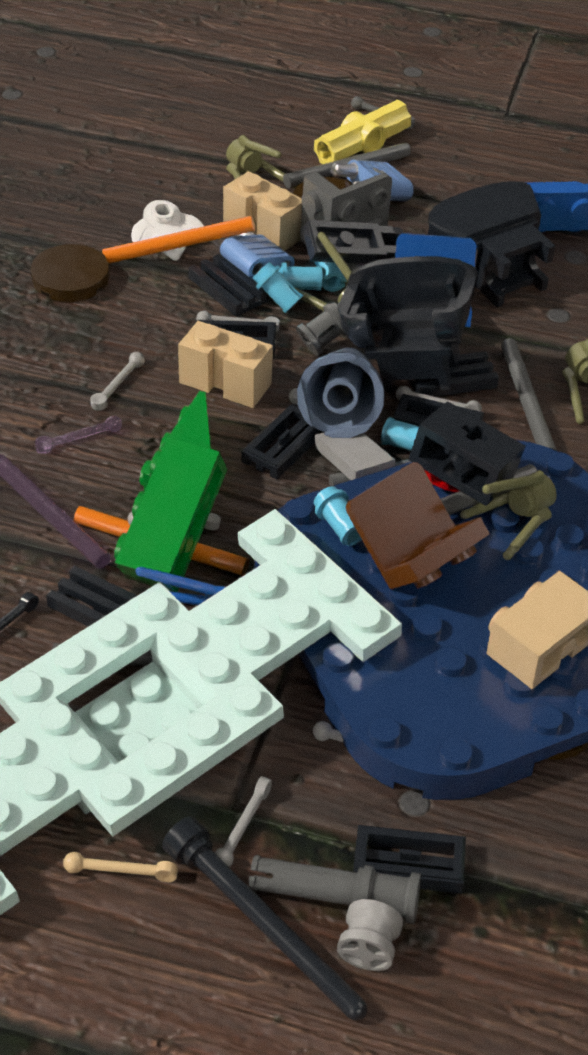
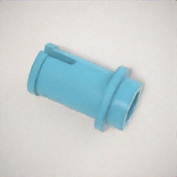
M268 262L253 277L258 283L256 288L259 290L262 287L283 309L282 311L286 313L303 295L279 272L281 268L279 265L274 267L271 262Z
M285 262L281 263L279 272L294 288L321 291V266L300 267L287 266Z
M315 262L316 266L322 267V286L325 290L334 292L341 290L345 286L347 279L335 262Z
M389 417L382 429L381 442L384 445H391L411 451L419 426Z
M334 486L327 487L320 491L314 499L315 514L321 520H326L343 545H355L362 539L346 512V504L349 501L348 494Z

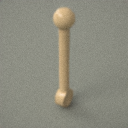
M70 852L63 861L64 868L72 874L79 873L82 869L149 875L155 876L162 882H173L176 880L178 866L170 861H160L157 865L89 859L84 858L79 852Z

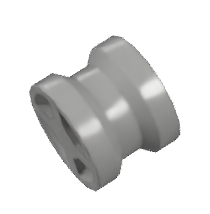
M370 899L354 901L349 905L346 914V923L349 928L340 935L337 952L342 959L357 968L367 971L387 970L392 966L395 955L392 941L400 936L403 919L398 911L383 902Z

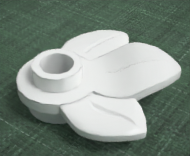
M156 200L150 202L144 208L143 219L133 226L131 238L132 242L203 227L204 225L196 217L181 213L173 203L165 200ZM186 247L162 253L177 261Z

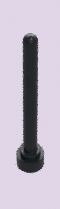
M193 816L185 817L176 823L165 836L162 848L178 864L186 863L189 867H198L349 1019L353 1021L362 1020L368 1011L365 1000L212 851L213 843L209 840V831Z

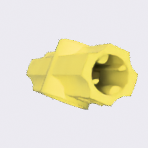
M400 100L389 103L366 115L358 111L351 112L343 120L341 127L314 140V151L320 163L325 164L348 158L361 151L367 153L381 149L387 138L411 126V115L407 110L406 104Z

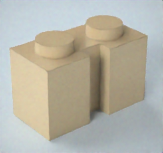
M249 171L223 187L224 222L252 216L255 225V231L252 233L264 235L284 251L300 241L302 198Z
M197 321L178 344L179 383L207 393L215 387L223 390V398L254 408L272 384L273 345Z
M558 571L544 583L536 582L529 588L521 600L510 608L507 606L501 608L493 616L489 623L490 636L486 654L533 689L559 668L561 659L567 655L574 657L588 646V591L561 571Z

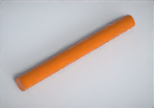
M247 216L102 250V254L105 255L110 264L253 232L255 231L254 220L252 216Z
M79 506L74 515V522L76 524L117 537L127 533L130 527L128 520L83 506ZM197 543L191 558L193 561L241 576L246 574L249 567V558L201 543Z

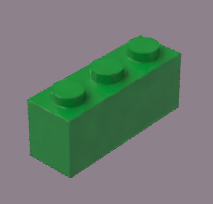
M169 436L163 449L156 451L150 464L151 477L145 492L140 491L136 496L132 508L133 520L128 532L123 533L119 537L114 551L115 564L125 578L149 586H154L158 583L152 579L138 576L135 572L137 567L159 570L181 577L185 576L228 470L220 451ZM161 583L170 592H178L180 588Z

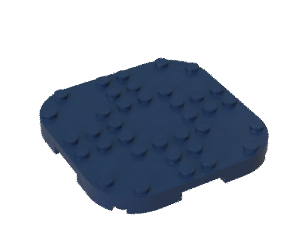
M517 440L526 446L518 468L532 464L536 467L537 471L541 470L544 475H547L555 485L557 492L556 501L552 506L548 507L552 517L539 525L510 560H505L503 553L532 517L515 514L508 503L467 519L460 517L461 511L449 515L455 525L481 517L490 534L474 544L477 549L474 555L455 565H451L450 561L439 568L442 572L441 577L418 589L414 583L390 589L363 540L352 546L341 543L340 538L326 520H321L315 514L314 499L323 489L291 499L277 510L402 623L401 636L364 662L332 632H329L298 653L325 698V714L334 729L341 733L344 746L358 765L382 784L394 789L396 783L407 787L423 790L422 798L432 800H458L475 797L532 775L534 763L588 742V646L574 657L567 655L561 659L559 668L533 689L486 654L490 636L489 623L493 616L505 606L510 608L521 600L529 588L536 582L544 583L558 571H561L588 591V473L574 462L570 455L557 452L539 444ZM413 462L337 484L334 487L344 490L348 494L349 500ZM433 485L440 499L456 493ZM254 560V569H255V568H257L258 566H260V564H258V563Z

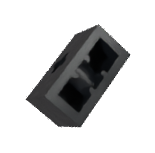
M447 401L420 424L408 460L419 463L424 470L487 506L500 492L485 494L482 491V487L486 484L513 479L526 446Z

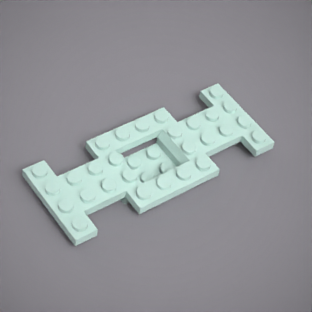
M274 509L238 532L239 546L260 566L192 610L188 611L158 582L0 682V704L16 722L0 733V856L76 804L85 814L91 811L112 837L284 718L283 705L259 682L260 679L329 632H332L364 662L401 636L402 623ZM151 650L153 662L78 711L74 712L67 703ZM0 870L1 915L19 903L20 900L17 891Z

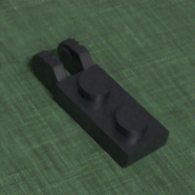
M317 220L307 221L302 229L310 262H334L318 238V233L320 232L326 234L346 263L366 264L377 260L395 258L397 237L403 233L400 227L379 226L378 223Z

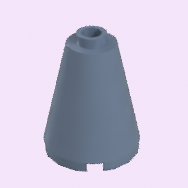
M342 348L317 358L305 369L297 388L298 407L304 420L311 427L313 425L320 431L325 432L324 435L331 438H352L366 432L379 417L385 400L383 381L377 370L361 351L355 348Z

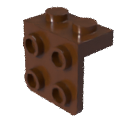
M416 462L404 466L349 500L346 504L348 516L390 589L414 583L418 589L432 583L442 576V572L439 569L441 566L449 561L451 565H455L468 559L477 552L474 544L490 534L481 517L455 525L423 467Z

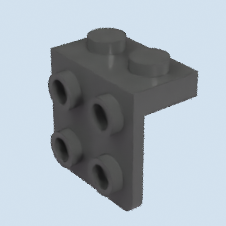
M317 172L304 176L300 241L306 245L302 229L309 220L378 223L379 226H388L392 177L386 173H381L340 190Z

